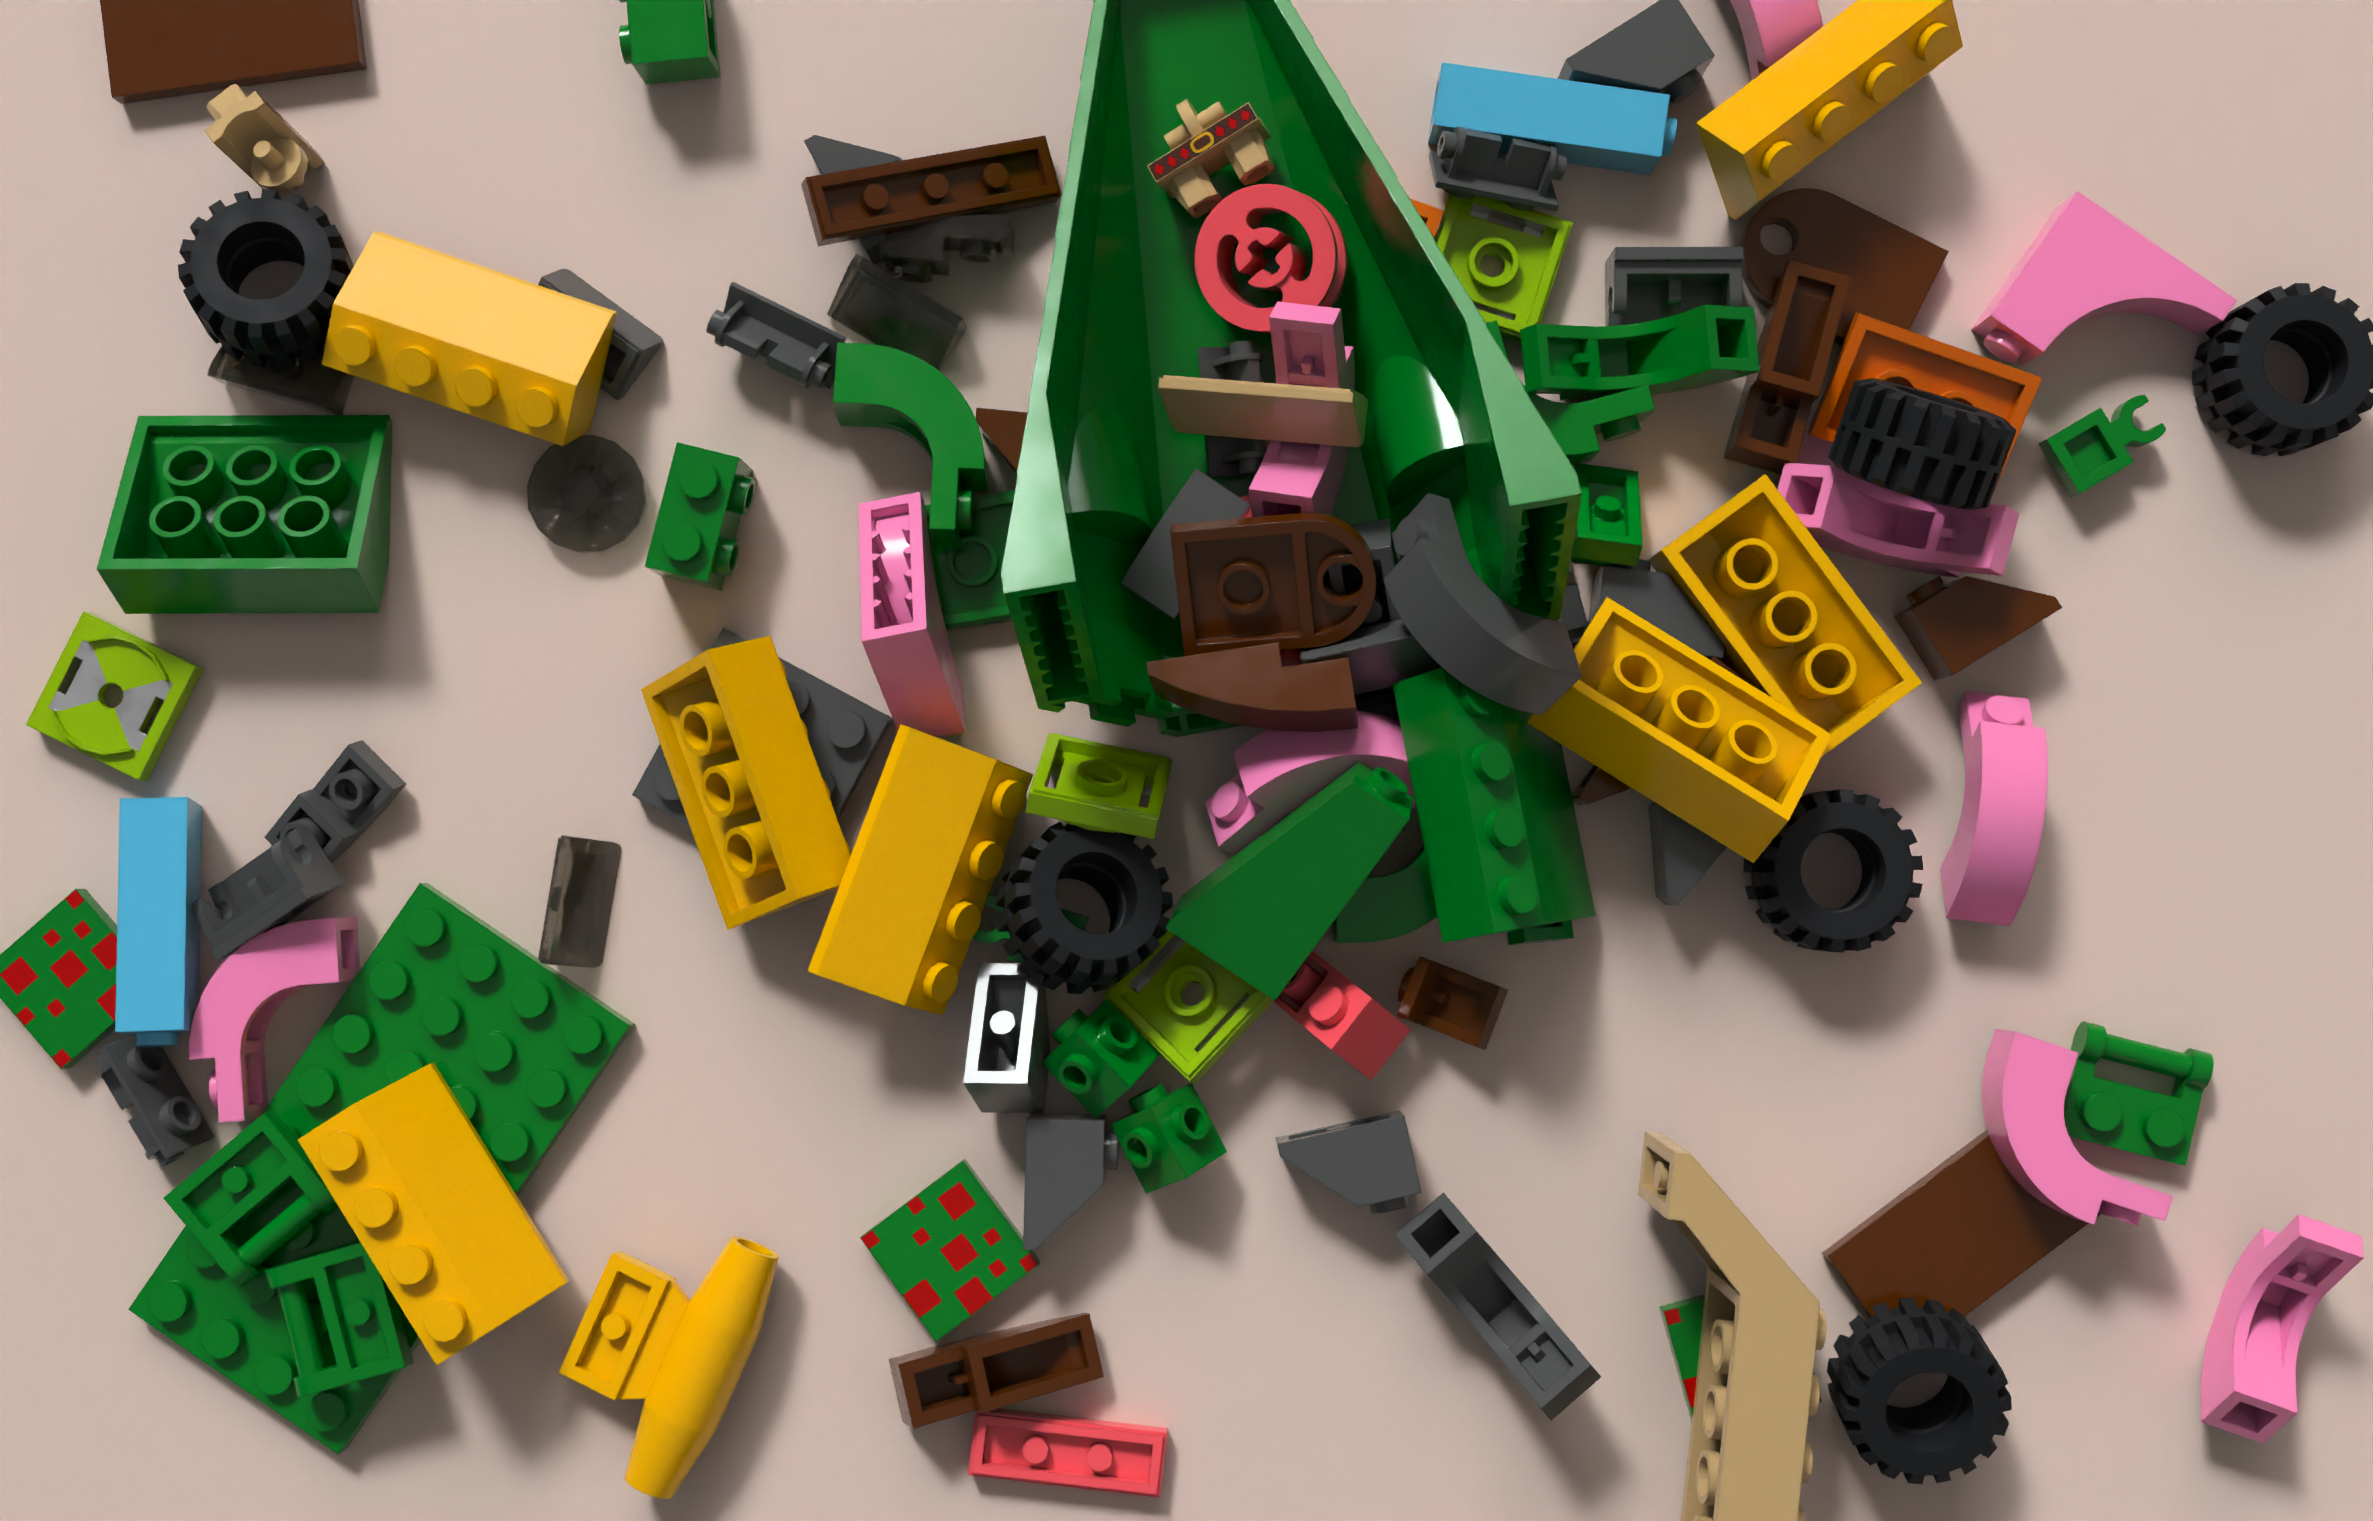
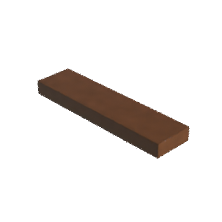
M1045 135L805 177L801 184L818 247L1055 203L1062 196Z

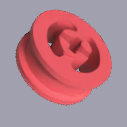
M1276 184L1252 185L1237 190L1225 197L1215 206L1204 221L1195 247L1196 277L1200 289L1210 306L1233 325L1271 334L1269 316L1275 307H1257L1239 291L1232 274V256L1237 242L1239 244L1235 252V265L1238 272L1253 276L1248 281L1252 286L1274 292H1282L1283 299L1281 302L1332 307L1339 297L1345 283L1348 268L1345 238L1333 215L1321 203L1310 196ZM1287 213L1296 218L1305 228L1313 251V261L1309 276L1304 279L1307 269L1306 251L1302 247L1290 244L1295 239L1293 236L1272 228H1261V220L1266 215ZM1267 247L1280 251L1275 257L1277 264L1280 266L1276 273L1262 270L1268 263L1267 258L1263 254Z

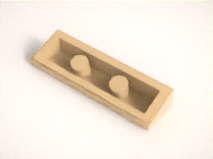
M1164 375L1163 378H1159L1158 389L1170 424L1179 433L1345 447H1360L1364 442L1368 399L1365 398V395L1352 389Z

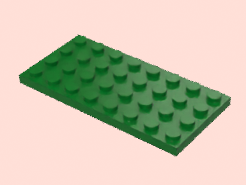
M419 883L263 1113L274 1111L298 1140L354 1103L430 1063H435L518 1197L635 1024L430 884ZM291 1179L231 1230L230 1233L239 1243H246L304 1193L303 1190ZM339 1206L331 1213L322 1211L264 1260L261 1263L262 1271L246 1285H239L231 1280L187 1226H185L128 1309L337 1454L342 1453L349 1447L401 1370H395L311 1395L297 1397L292 1379L299 1375L277 1290L276 1288L269 1289L264 1270L360 1243ZM314 1277L303 1280L325 1366L336 1365ZM399 1306L412 1354L421 1340Z

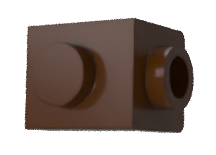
M1420 956L1415 967L1410 968L1401 981L1398 991V1000L1401 1004L1397 1015L1408 1021L1486 1050L1508 990Z

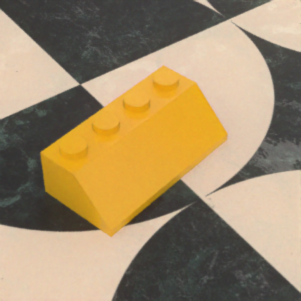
M1857 0L1699 120L1696 125L1728 216L1736 221L1962 48L1963 44L1953 1Z
M378 231L372 233L333 303L322 365L565 446L591 430L617 312Z
M1766 474L1648 559L1656 572L1669 574L1725 646L1722 661L1726 666L1753 684L1755 688L1832 734L1822 756L1922 684L1921 680Z
M1606 597L1574 648L1582 677L1543 715L1532 714L1527 723L1754 863L1789 821L1832 734Z
M771 636L708 649L642 688L643 698L727 930L838 889L852 852L849 844L844 839L830 800L829 788L821 776L808 740L806 725L798 713L786 680L785 667L778 658Z
M900 724L808 971L903 1006L944 1015L948 1001L956 990L958 975L972 937L980 926L981 913L994 878L1002 867L1004 852L1016 819L1024 808L1026 793L1033 774Z
M430 1063L354 1103L298 1139V1142L436 1366L569 1282L566 1274L435 1063Z

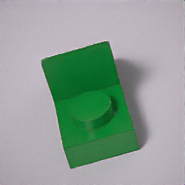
M1575 463L1574 469L1577 472L1582 497L1571 561L1600 566H1612L1614 563L1637 566L1642 549L1638 471Z

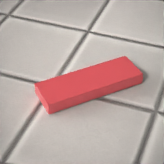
M1000 1408L982 1414L975 1410L968 1475L1160 1498L1167 1428Z

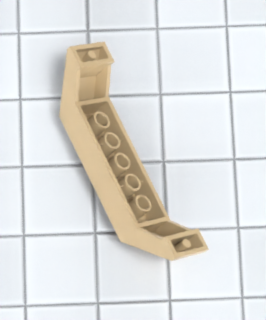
M1645 1131L1638 1196L1666 1219L1674 1222L1708 1267L1681 1521H1805L1804 1512L1799 1508L1801 1483H1808L1813 1466L1812 1449L1810 1443L1806 1442L1808 1416H1815L1819 1407V1382L1817 1377L1813 1375L1815 1350H1821L1826 1340L1827 1322L1825 1312L1820 1309V1301L1693 1155L1662 1133Z

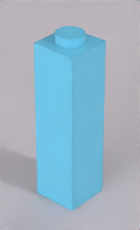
M1442 63L1436 82L1428 144L1438 145L1443 131L1453 132L1458 126L1500 135L1502 144L1498 154L1507 155L1514 138L1556 146L1558 154L1567 156L1568 164L1650 175L1662 155H1671L1676 135L1677 118L1667 117L1669 94Z
M189 797L120 798L115 1032L131 1036L136 1035L137 1047L177 1046L178 1034H190L195 1009L199 1002L200 926L193 915L192 903L201 897L202 806Z

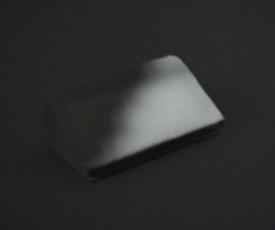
M855 254L827 313L828 317L871 343L912 354L941 371L967 329L965 321L961 316L858 254Z
M221 346L211 362L207 376L223 384L333 415H343L354 375L322 365L325 346L316 349L320 358L307 363L303 355L292 358L293 367L279 369L273 358H268L265 368L253 366L245 354L237 360L227 354Z
M561 835V838H558L538 956L540 963L589 968L601 966L604 958L622 850L620 844L578 836Z

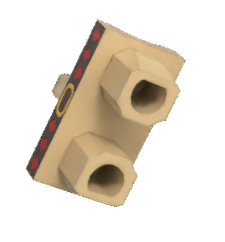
M233 84L208 102L206 108L215 119V122L204 130L213 144L262 189L277 190L281 197L286 191L302 186L307 170L317 169L324 163L318 152L256 91L248 95L237 84Z
M1187 98L1176 105L1184 123L1164 135L1171 151L1147 165L1156 183L1172 199L1176 198L1193 218H1199L1215 208L1223 200L1210 175L1231 163L1244 185L1257 182L1275 169L1268 145L1265 142L1271 138V135L1249 102L1227 115L1219 101L1198 114Z

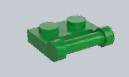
M2085 1021L2081 1022L2076 1029L2071 1050L2079 1054L2064 1102V1119L2069 1137L2186 1166L2202 1093L2213 1073L2214 1063L2212 1055L2208 1052L2192 1048L2182 1053L2107 1034L2104 1026ZM2101 1058L2176 1077L2172 1096L2094 1077L2096 1063Z
M274 1111L265 1112L164 1197V1200L225 1274L239 1285H246L262 1271L261 1263L322 1211L331 1213L338 1207L297 1138ZM293 1179L304 1193L246 1243H239L230 1231Z
M361 1242L264 1270L269 1289L276 1288L296 1362L299 1375L292 1379L297 1397L311 1395L406 1368L414 1363L398 1302ZM314 1277L336 1365L325 1366L303 1280Z

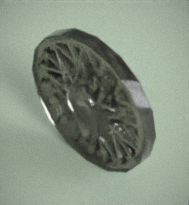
M595 435L580 436L565 446L558 444L550 446L534 464L527 484L528 509L537 528L556 545L578 553L602 552L623 542L639 524L646 505L645 478L636 460L616 442Z

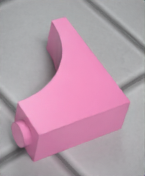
M2077 191L2054 210L1971 330L1984 338V346L1996 357L2007 362L2018 361L2024 365L2042 354L2066 327L2090 317L2112 313L2146 314L2172 321L2199 335L2222 322L2237 300Z
M921 492L858 504L861 641L897 731L900 724L935 737L965 732L963 686L950 647L940 605L930 548L927 509Z

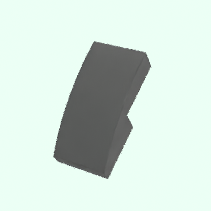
M1195 469L1142 547L1123 578L1121 587L1175 622L1179 616V606L1170 537L1171 525L1245 518L1249 513L1250 504L1198 469Z
M363 740L349 744L313 789L297 795L264 838L273 846L286 837L290 831L306 824L333 864L381 815L405 787L406 783Z

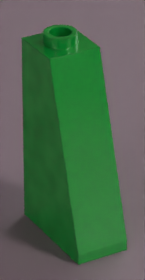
M1358 761L1185 892L1175 904L1166 929L1275 1001L1409 821L1413 797L1407 794V786L1390 771L1381 767H1375L1374 770H1371Z

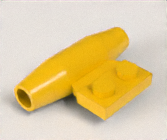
M731 1237L691 1299L688 1298L676 1282L675 1277L621 1251L611 1254L558 1373L614 1401L645 1399L625 1474V1481L636 1490L656 1498H672L716 1432L760 1333L779 1260L778 1254L771 1249L746 1238Z

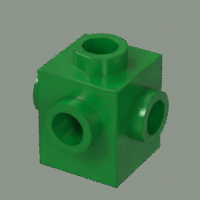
M1106 999L1088 1017L1078 1008L1051 1035L1059 1045L1042 1064L1096 1119L1129 1090L1161 1054Z
M1163 1083L1141 1092L1128 1100L1133 1111L1111 1124L1123 1152L1146 1194L1188 1178L1227 1152L1192 1083L1168 1093Z

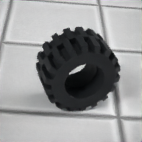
M262 189L261 198L254 199L251 198L247 190L235 193L234 196L237 202L225 207L221 200L217 201L209 207L213 215L210 219L206 221L197 217L192 223L190 229L195 236V240L183 239L179 251L185 263L178 265L179 279L185 287L183 292L206 332L216 344L221 343L227 354L237 360L245 354L253 366L265 368L268 359H274L279 369L293 367V358L303 355L307 363L320 358L316 349L326 344L333 303L354 267L335 224H330L327 214L318 206L309 209L305 199L293 193H290L288 198L282 201L277 190ZM272 261H291L304 266L303 272L295 285L279 296L268 299H251L238 294L245 277L262 264Z
M2294 283L2284 290L2282 286L2270 289L2230 311L2222 322L2211 327L2206 332L2210 340L2198 346L2194 357L2204 363L2202 367L2192 371V385H2202L2204 392L2203 395L2195 398L2199 411L2209 407L2214 418L2207 423L2215 433L2225 429L2231 434L2227 443L2237 449L2252 444L2251 454L2267 456L2277 452L2278 456H2284L2338 437L2340 433L2356 426L2361 421L2358 414L2371 410L2373 406V393L2369 391L2373 388V344L2368 333L2373 331V323L2370 318L2360 322L2354 315L2360 306L2350 298L2337 303L2334 301L2336 290L2322 286L2311 292L2309 283ZM2269 340L2287 344L2303 359L2308 371L2309 386L2302 403L2283 397L2269 382L2264 368V354Z
M1873 378L1854 381L1828 458L1839 469L1854 477L1904 495L1958 509L1973 510L1987 508L2013 442L2016 429L1998 415L1953 399L1889 381Z
M1854 790L1820 791L1801 796L1789 821L1757 860L1752 863L1744 859L1743 872H1751L1752 885L1745 886L1748 899L1757 900L1760 909L1755 911L1762 923L1772 924L1776 928L1773 933L1784 941H1793L1798 944V947L1810 950L1840 953L1848 950L1861 951L1872 948L1871 942L1886 941L1896 933L1892 926L1896 922L1906 923L1913 913V910L1907 907L1906 904L1909 898L1920 897L1923 885L1913 882V870H1923L1922 856L1911 855L1909 845L1918 841L1912 829L1901 830L1897 823L1903 817L1894 808L1883 809L1878 806L1880 799L1869 794L1856 795ZM1824 833H1836L1847 839L1857 851L1862 865V879L1857 893L1846 905L1835 910L1824 909L1816 904L1806 892L1801 879L1803 855L1809 844L1816 837Z
M1061 822L1048 827L1041 836H1037L1008 868L1002 878L1005 884L997 892L995 902L996 906L1005 908L995 918L997 931H1008L1010 938L1003 944V947L1009 957L1019 953L1025 960V963L1019 968L1025 975L1030 978L1038 971L1044 975L1041 985L1051 990H1055L1065 982L1067 984V994H1082L1090 986L1095 993L1107 989L1115 981L1119 982L1153 954L1160 945L1158 939L1168 931L1166 926L1169 918L1165 917L1164 914L1173 907V896L1170 892L1162 891L1161 887L1169 880L1165 866L1155 869L1151 860L1157 853L1149 843L1141 849L1133 842L1136 838L1135 835L1121 832L1112 833L1087 830L1071 824H1067L1064 827ZM1070 878L1080 880L1092 886L1102 896L1110 915L1108 934H1093L1083 931L1065 917L1056 897V883L1058 879Z
M1913 1297L1899 1298V1307L1890 1310L1885 1302L1873 1306L1872 1309L1875 1315L1866 1321L1860 1315L1854 1318L1849 1323L1853 1334L1850 1337L1840 1334L1833 1345L1839 1358H1829L1827 1373L1832 1382L1827 1385L1835 1409L1852 1445L1856 1446L1860 1457L1870 1466L1877 1463L1881 1474L1895 1479L1900 1472H1903L1907 1482L1912 1484H1923L1924 1477L1927 1475H1933L1936 1483L1950 1481L1949 1472L1961 1468L1966 1475L1976 1469L1977 1466L1973 1459L1979 1454L1989 1458L1997 1449L1992 1437L1994 1435L2005 1436L2009 1422L2003 1412L2012 1410L2011 1395L2005 1387L2008 1381L2002 1368L1975 1326H1970L1965 1316L1954 1308L1947 1313L1941 1302L1927 1299L1923 1308H1920ZM1924 1372H1939L1948 1375L1940 1392L1922 1405L1900 1408L1887 1404L1894 1389L1902 1381L1913 1375Z

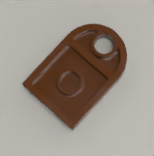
M1813 188L1790 190L1777 195L1765 203L1747 225L1740 243V247L1744 249L1742 277L1752 295L1768 309H1770L1783 270L1789 259L1851 277L1834 342L1841 346L1855 312L1910 330L1949 252L1835 194ZM1770 224L1784 227L1792 238L1791 251L1784 255H1775L1768 252L1761 243V229Z
M1308 512L1171 525L1170 537L1184 656L1279 642L1280 650L1325 646L1340 641L1354 632L1366 619L1371 610L1376 593V567L1372 552L1364 538L1352 526L1336 517ZM1347 562L1356 566L1362 574L1360 584L1349 592H1337L1331 589L1324 580V573L1331 565Z

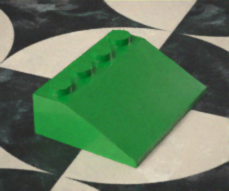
M389 415L138 416L97 571L125 614L379 613L389 564L392 421Z
M1443 667L1394 683L1393 689L1442 942H1453L1596 916L1562 745L1527 723L1533 713L1510 708L1486 698L1464 685Z

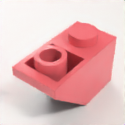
M1313 951L1283 989V992L1273 1001L1328 1048L1370 1080L1374 1078L1411 1031L1399 1019Z

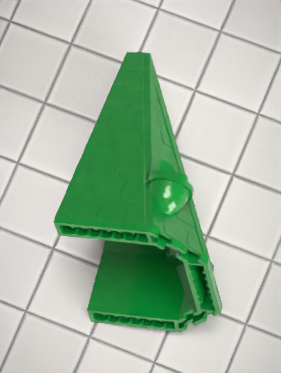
M1094 0L1080 76L1081 85L1070 139L1069 159L1055 232L1056 241L1044 301L1043 321L1028 399L1029 409L1017 469L1016 489L1001 568L1004 596L1038 709L1058 713L1066 708L1065 702L1073 701L1088 704L1091 720L1129 727L1136 723V714L1157 719L1159 733L1176 737L1244 726L1189 711L1155 696L1148 676L1146 662L1184 656L1180 615L1173 622L1121 587L1123 578L1142 547L1195 469L1207 475L1204 435L1179 433L1173 429L1158 389L1159 378H1163L1164 375L1200 378L1198 347H1229V343L1236 341H1255L1256 353L1263 354V361L1259 363L1260 376L1264 383H1276L1271 334L1244 329L1225 320L1210 306L1198 284L1195 271V247L1201 227L1212 210L1199 218H1193L1176 198L1172 199L1156 183L1147 165L1171 151L1164 135L1184 123L1176 105L1186 98L1191 102L1198 114L1218 101L1223 106L1227 115L1249 102L1271 135V138L1265 142L1268 145L1275 167L1274 171L1253 184L1244 185L1231 163L1210 175L1222 199L1237 190L1257 184H1276L1289 187L1321 203L1333 215L1343 232L1348 253L1347 275L1342 291L1332 308H1341L1344 346L1354 347V391L1365 395V398L1368 399L1364 442L1360 447L1348 448L1343 478L1331 516L1347 524L1390 518L1393 533L1400 522L1411 513L1427 493L1448 498L1467 558L1477 575L1499 599L1504 600L1518 610L1554 621L1561 618L1582 497L1577 472L1529 398L1521 380L1486 327L1485 320L1437 246L1432 233L1399 183L1396 173L1353 107L1348 94L1318 49L1313 36L1291 1ZM1277 213L1266 215L1261 220V228H1272L1293 236L1295 239L1290 244L1302 247L1306 251L1307 269L1304 275V279H1306L1310 273L1313 251L1305 228L1290 214ZM1237 242L1232 256V274L1239 291L1257 307L1275 306L1277 301H1282V292H1274L1252 286L1248 281L1253 276L1238 272L1235 265V252L1239 244ZM1270 247L1266 248L1263 254L1267 258L1268 263L1262 270L1273 273L1279 270L1280 266L1275 259L1276 255L1280 252L1279 250ZM1210 477L1238 497L1249 495V487L1254 477ZM1327 569L1324 573V580L1326 584L1331 588L1329 572ZM1389 687L1362 694H1357L1354 696L1360 697L1394 693L1393 687Z

